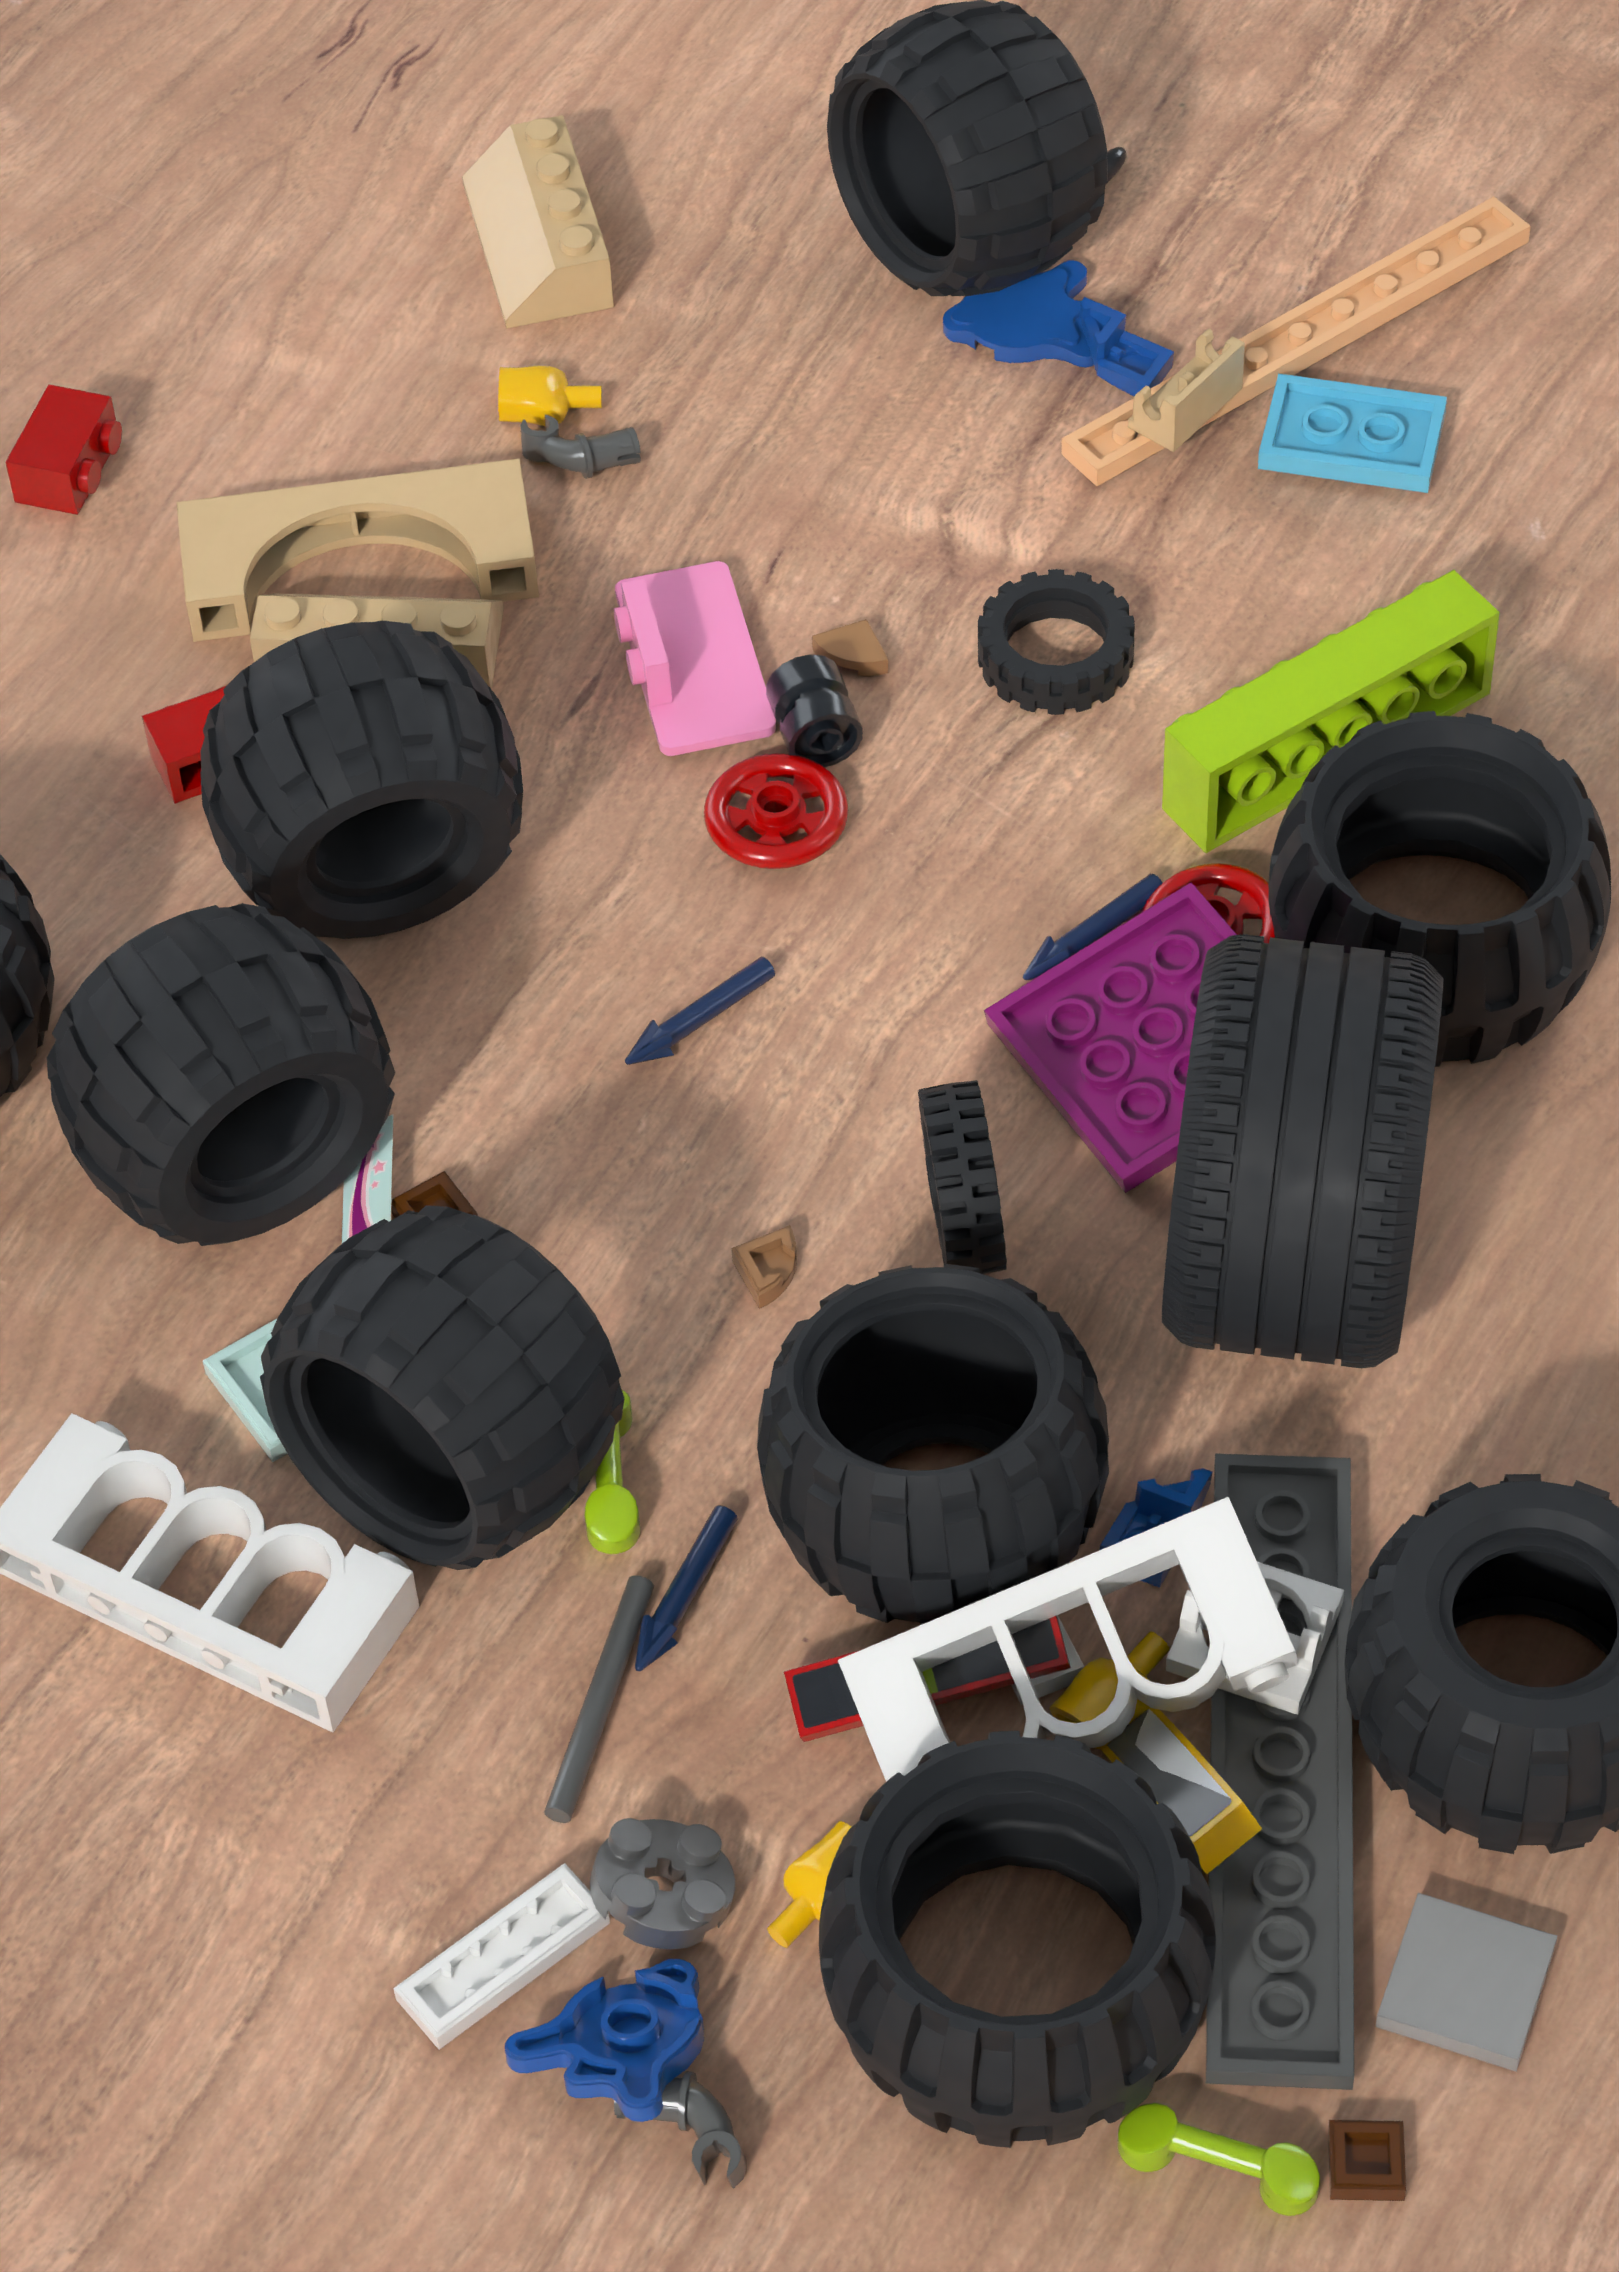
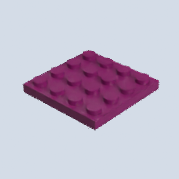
M1192 883L1179 889L984 1010L988 1026L1125 1193L1177 1160L1190 1049L1205 956L1210 948L1229 936L1237 935Z

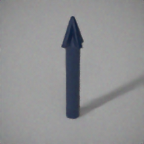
M1149 874L1055 942L1051 936H1047L1023 974V979L1028 981L1037 978L1102 938L1142 910L1151 894L1163 883L1161 879L1155 874Z
M761 956L659 1026L655 1020H651L626 1057L625 1063L631 1065L674 1056L670 1047L775 977V970L768 959Z
M721 1505L714 1507L652 1618L649 1615L643 1616L635 1661L636 1671H642L678 1644L672 1636L738 1520L737 1515L731 1509Z

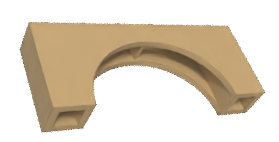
M520 458L176 502L185 602L193 642L250 635L258 596L263 595L281 575L314 556L355 545L396 544L415 547L437 554L455 564L471 579L476 586L480 599L503 600V602L539 597L535 556Z

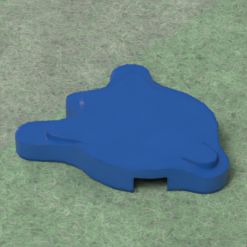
M1069 260L1049 271L1040 272L1003 290L965 296L960 303L945 312L943 316V333L950 341L967 344L975 350L978 342L985 347L993 349L996 361L1024 363L1042 359H1057L1079 367H1091L1094 364L1079 315L1081 301L1073 299L1087 284V268L1078 261Z
M667 1959L651 1968L635 1970L636 1983L619 1985L606 1989L604 1977H601L585 1985L568 2001L557 2017L538 2027L517 2032L507 2039L505 2054L508 2066L518 2073L567 2068L564 2073L566 2092L569 2096L574 2098H612L618 2103L620 2110L628 2119L637 2122L653 2120L660 2115L663 2109L662 2093L666 2085L688 2069L701 2052L703 2046L704 2024L698 2009L697 1997L700 1987L696 1968L691 1963L682 1959Z

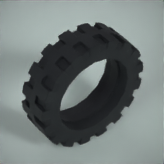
M1051 569L1048 570V575L1037 576L1036 571L1021 575V581L1015 584L1011 581L1004 583L998 588L996 598L990 596L983 605V616L979 615L978 619L979 668L983 667V678L989 687L995 685L997 695L1008 703L1012 700L1019 702L1021 709L1035 712L1037 708L1048 709V714L1061 715L1064 714V709L1075 708L1076 713L1091 709L1092 703L1097 700L1102 703L1114 696V688L1116 686L1123 687L1127 682L1129 668H1132L1134 663L1133 615L1129 616V605L1123 596L1117 598L1114 595V588L1103 580L1099 584L1092 581V575L1082 572H1076L1075 576L1064 575V570ZM1057 618L1071 619L1089 626L1102 637L1104 643L1097 652L1083 661L1066 665H1046L1022 657L1009 645L1008 641L1016 631L1031 622Z

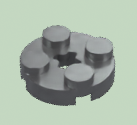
M627 1818L617 1821L612 1826L609 1837L597 1852L590 1877V1893L596 1909L605 1920L609 1911L617 1921L625 1925L624 1936L636 1943L653 1948L682 1949L703 1941L706 1931L715 1928L716 1925L719 1928L726 1920L735 1891L734 1872L728 1858L721 1851L722 1841L720 1836L708 1826L701 1824L687 1826L678 1822L661 1819L639 1821ZM661 1876L673 1881L672 1891L659 1890L658 1882L647 1878Z

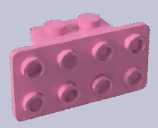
M715 561L623 579L615 585V594L619 607L614 608V619L620 643L629 642L631 649L626 650V660L632 685L641 684L658 745L664 755L675 756L765 738L775 733L776 719L766 695L765 683L727 564Z

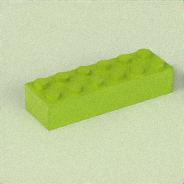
M1452 570L1432 582L1422 583L1412 593L1385 608L1381 607L1373 610L1363 620L1345 630L1324 637L1316 646L1296 657L1278 662L1268 672L1245 685L1229 689L1221 698L1196 712L1180 716L1172 725L1165 728L1162 809L1205 853H1208L1288 808V805L1300 790L1313 767L1335 745L1341 748L1347 744L1359 729L1378 721L1388 724L1407 719L1410 713L1435 711L1436 716H1452L1490 694L1500 612L1455 570Z

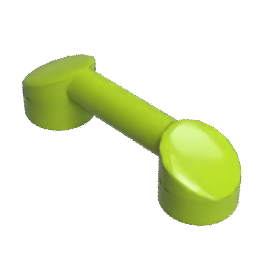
M622 1390L625 1399L622 1419L615 1425L613 1442L595 1473L596 1489L590 1494L585 1505L584 1516L588 1540L596 1550L606 1554H619L629 1550L636 1544L640 1536V1521L636 1500L630 1491L623 1487L620 1438L629 1431L632 1425L631 1400L628 1393Z
M1149 2103L1134 2108L1120 2123L1118 2129V2151L1123 2161L1135 2170L1142 2172L1158 2171L1167 2166L1172 2161L1175 2153L1259 2178V2189L1264 2203L1271 2210L1281 2215H1300L1308 2211L1318 2198L1320 2175L1317 2165L1310 2154L1300 2146L1284 2142L1276 2143L1265 2149L1179 2123L1175 2112L1167 2105L1159 2103Z

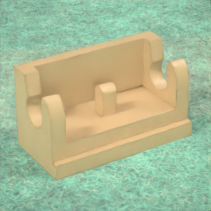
M1211 329L1205 330L1196 340L1195 357L1153 396L1149 386L1143 387L1134 396L1133 415L1128 419V428L1175 452L1242 389L1245 343L1232 336L1225 342L1222 354L1219 355L1212 346V340L1214 339L1213 331Z

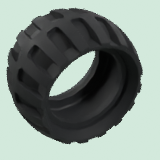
M1435 711L1410 713L1407 719L1383 724L1381 721L1359 729L1343 747L1339 748L1335 745L1309 772L1300 790L1288 805L1278 829L1270 862L1269 908L1275 938L1304 941V948L1308 949L1310 948V943L1314 942L1344 946V953H1350L1351 947L1385 951L1384 957L1389 958L1391 957V951L1412 953L1425 958L1443 977V994L1435 1067H1440L1442 1062L1469 1059L1471 1064L1493 1059L1502 1049L1517 1042L1522 1046L1547 1028L1557 1014L1569 1005L1588 977L1599 953L1610 913L1611 865L1606 835L1598 812L1590 798H1588L1586 789L1579 776L1565 759L1558 761L1546 751L1542 740L1522 729L1518 732L1493 724L1492 718L1467 713L1466 717L1436 716ZM1418 855L1446 856L1475 862L1507 876L1525 892L1528 901L1519 910L1492 921L1463 925L1425 923L1394 915L1375 907L1361 897L1349 880L1372 864L1393 858Z
M1020 1731L990 1732L986 1740L957 1746L955 1741L944 1744L923 1755L918 1766L905 1776L900 1772L896 1773L868 1800L862 1810L859 1821L843 1837L827 1876L820 1912L819 1956L826 1996L834 2020L845 2034L852 2054L859 2065L884 2093L892 2097L900 2093L908 2112L918 2120L944 2133H947L951 2127L964 2133L975 2135L979 2144L1011 2148L1012 2141L1046 2139L1049 2146L1080 2138L1088 2126L1102 2119H1105L1108 2123L1116 2122L1141 2104L1152 2091L1154 2082L1166 2077L1175 2068L1191 2043L1208 2000L1215 1967L1216 1927L1211 1892L1203 1877L1195 1846L1178 1817L1163 1802L1157 1804L1149 1784L1129 1767L1117 1759L1111 1764L1092 1754L1085 1743L1056 1735L1054 1741L1020 1737ZM1012 1865L1055 1870L1096 1891L1126 1924L1133 1948L1128 1961L1096 1994L1052 2014L1001 2017L955 2003L915 1971L900 1943V1939L923 1903L961 1876Z

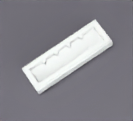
M564 1863L394 1988L396 2000L440 2050L610 1924L609 1911L605 1920L596 1909L590 1890Z

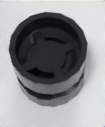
M812 654L795 657L783 663L771 674L766 684V695L773 714L780 724V732L789 755L805 757L823 767H828L847 759L857 750L863 739V728L854 705L848 697V690L840 670L833 660L823 655Z

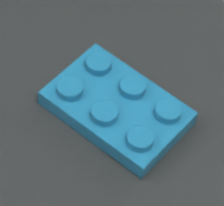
M1278 373L1259 449L1258 469L1428 493L1446 414L1447 397Z

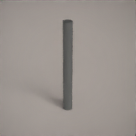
M631 1576L627 1581L544 1811L545 1815L553 1821L568 1823L572 1819L641 1626L642 1618L654 1589V1584L645 1577Z

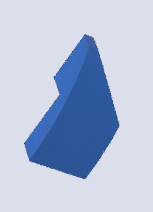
M1086 297L1081 300L1079 315L1097 376L1132 396H1135L1145 386H1149L1151 389L1160 384L1172 369L1174 351L1125 331L1126 314Z
M1204 1468L1192 1470L1190 1480L1164 1486L1157 1484L1155 1479L1139 1481L1135 1501L1127 1502L1100 1544L1099 1550L1200 1509L1210 1488L1213 1471ZM1171 1568L1140 1581L1160 1588Z

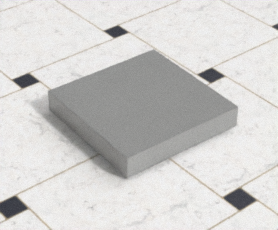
M1418 1893L1377 2014L1376 2027L1517 2072L1555 1950L1557 1935Z

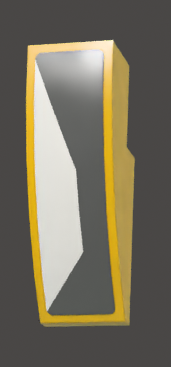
M1149 1707L1139 1717L1131 1721L1122 1734L1114 1738L1101 1750L1111 1763L1117 1759L1143 1778L1152 1788L1157 1804L1163 1802L1172 1809L1192 1840L1199 1856L1200 1867L1206 1874L1211 1872L1262 1830L1244 1802L1159 1709Z

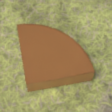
M867 619L812 636V649L814 653L833 660L836 665L858 670V675L877 676L888 673V658Z
M790 1225L731 1248L732 1262L759 1309L776 1300L790 1285L797 1265L796 1241Z

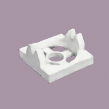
M1257 1562L1277 1609L1283 1597L1292 1600L1304 1615L1308 1629L1304 1628L1301 1636L1288 1633L1299 1664L1287 1669L1289 1674L1287 1680L1261 1692L1250 1693L1248 1686L1233 1691L1227 1675H1225L1218 1688L1298 1715L1342 1607L1344 1590ZM1190 1590L1186 1592L1180 1616L1179 1630L1166 1658V1671L1186 1678H1190L1198 1673L1206 1661L1209 1647L1206 1644L1202 1629L1207 1630Z

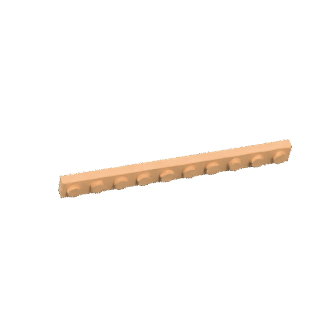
M1493 196L1240 338L1239 340L1245 343L1242 389L1203 426L1274 387L1278 373L1286 375L1299 373L1529 242L1530 225ZM1223 348L1217 351L1219 355L1222 354ZM1172 377L1150 389L1151 395L1153 396ZM1134 398L1062 438V455L1096 486L1103 484L1165 448L1128 428V419L1133 415Z

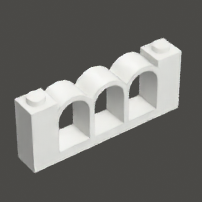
M73 1413L64 1422L0 1507V1574L332 1733L419 1608L413 1571L395 1555L387 1552L375 1554L354 1544L347 1556L344 1557L336 1539L321 1528L302 1523L278 1525L266 1530L264 1518L256 1503L241 1491L215 1486L198 1488L187 1493L184 1480L176 1465L164 1456L142 1449L130 1450L125 1435L113 1425L103 1421H97L94 1424ZM144 1497L162 1500L168 1504L164 1513L120 1572L80 1554L107 1515L118 1505L134 1498ZM217 1534H230L242 1537L247 1541L244 1550L201 1610L158 1590L185 1552L197 1541ZM310 1571L321 1574L328 1579L326 1586L282 1648L238 1628L264 1589L276 1578L289 1572Z
M1229 1497L838 1660L886 1782L898 1772L905 1776L918 1766L923 1755L935 1748L950 1743L922 1672L994 1641L999 1643L1024 1705L1026 1723L1022 1737L1046 1739L1048 1737L1054 1741L1055 1736L1059 1735L1083 1742L1089 1749L1104 1746L1122 1734L1134 1716L1137 1699L1149 1707L1159 1710L1176 1712L1191 1709L1213 1696L1224 1680L1225 1675H1227L1233 1691L1248 1686L1250 1693H1257L1277 1686L1289 1678L1287 1669L1299 1664L1293 1644ZM1180 1565L1208 1630L1210 1646L1208 1657L1198 1673L1184 1682L1165 1685L1151 1682L1136 1672L1128 1660L1102 1596ZM1089 1602L1114 1661L1118 1684L1115 1698L1105 1712L1090 1721L1070 1723L1056 1719L1041 1706L1012 1634Z

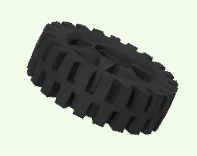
M978 1081L948 1083L918 1089L927 1176L944 1265L951 1264L979 1268L980 1274L1006 1270V1245L1000 1211V1197L992 1146L989 1140L988 1124Z

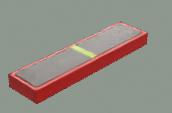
M1057 1616L1012 1634L1030 1679L1071 1668ZM994 1641L922 1672L935 1706L1015 1684L998 1641ZM855 1652L784 1671L799 1736L803 1742L864 1726L838 1662L839 1659Z

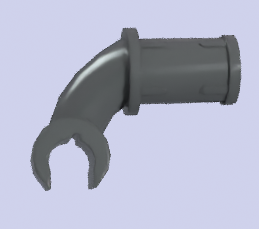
M545 415L546 431L530 429L525 419H523L520 425L522 454L526 459L533 462H548L563 469L580 472L585 479L592 478L593 472L616 466L637 464L641 461L639 440L633 427L590 437L580 433L575 435V440H566L559 436L558 421L549 415Z
M686 2071L683 2078H674L666 2085L662 2093L663 2109L660 2115L653 2120L676 2122L681 2131H689L691 2128L695 2131L698 2140L695 2142L692 2150V2162L704 2185H706L709 2163L718 2157L720 2152L724 2156L729 2157L727 2178L732 2188H735L744 2179L747 2170V2160L734 2136L731 2120L721 2103L708 2089L697 2082L696 2073ZM614 2100L615 2115H617V2118L625 2119L626 2117L620 2110L618 2103Z

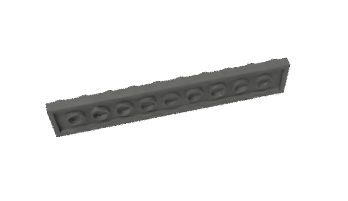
M1215 1453L1214 1502L1229 1497L1256 1561L1343 1589L1344 1599L1298 1715L1219 1688L1211 1696L1210 1765L1244 1802L1262 1830L1208 1873V1887L1211 1892L1215 1916L1216 1955L1212 1985L1206 2009L1205 2084L1353 2090L1352 1711L1346 1695L1344 1666L1347 1634L1352 1613L1351 1458ZM1282 1597L1277 1610L1286 1631L1301 1636L1303 1629H1308L1304 1615L1292 1600Z

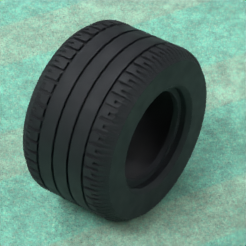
M1248 934L1229 936L1207 951L1197 1001L1183 1102L1162 1300V1323L1181 1343L1193 1348L1214 1350L1215 1344H1220L1221 1351L1253 1355L1255 1348L1261 1349V1356L1293 1360L1295 1353L1301 1354V1361L1335 1365V1359H1342L1341 1366L1361 1369L1376 1367L1398 1353L1417 1223L1443 994V977L1425 958L1412 953L1391 951V957L1389 958L1384 957L1385 951L1357 947H1351L1350 953H1344V946L1314 942L1310 943V948L1308 949L1304 948V941L1271 937L1268 944L1264 943V936Z

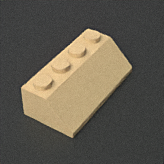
M564 116L539 118L529 122L510 125L462 176L465 193L506 329L614 308L610 258Z
M265 594L259 595L257 598L250 643L255 662L270 650L296 637L321 628L351 622L393 621L409 623L414 630L435 632L452 643L453 648L468 658L492 690L504 605L503 600Z

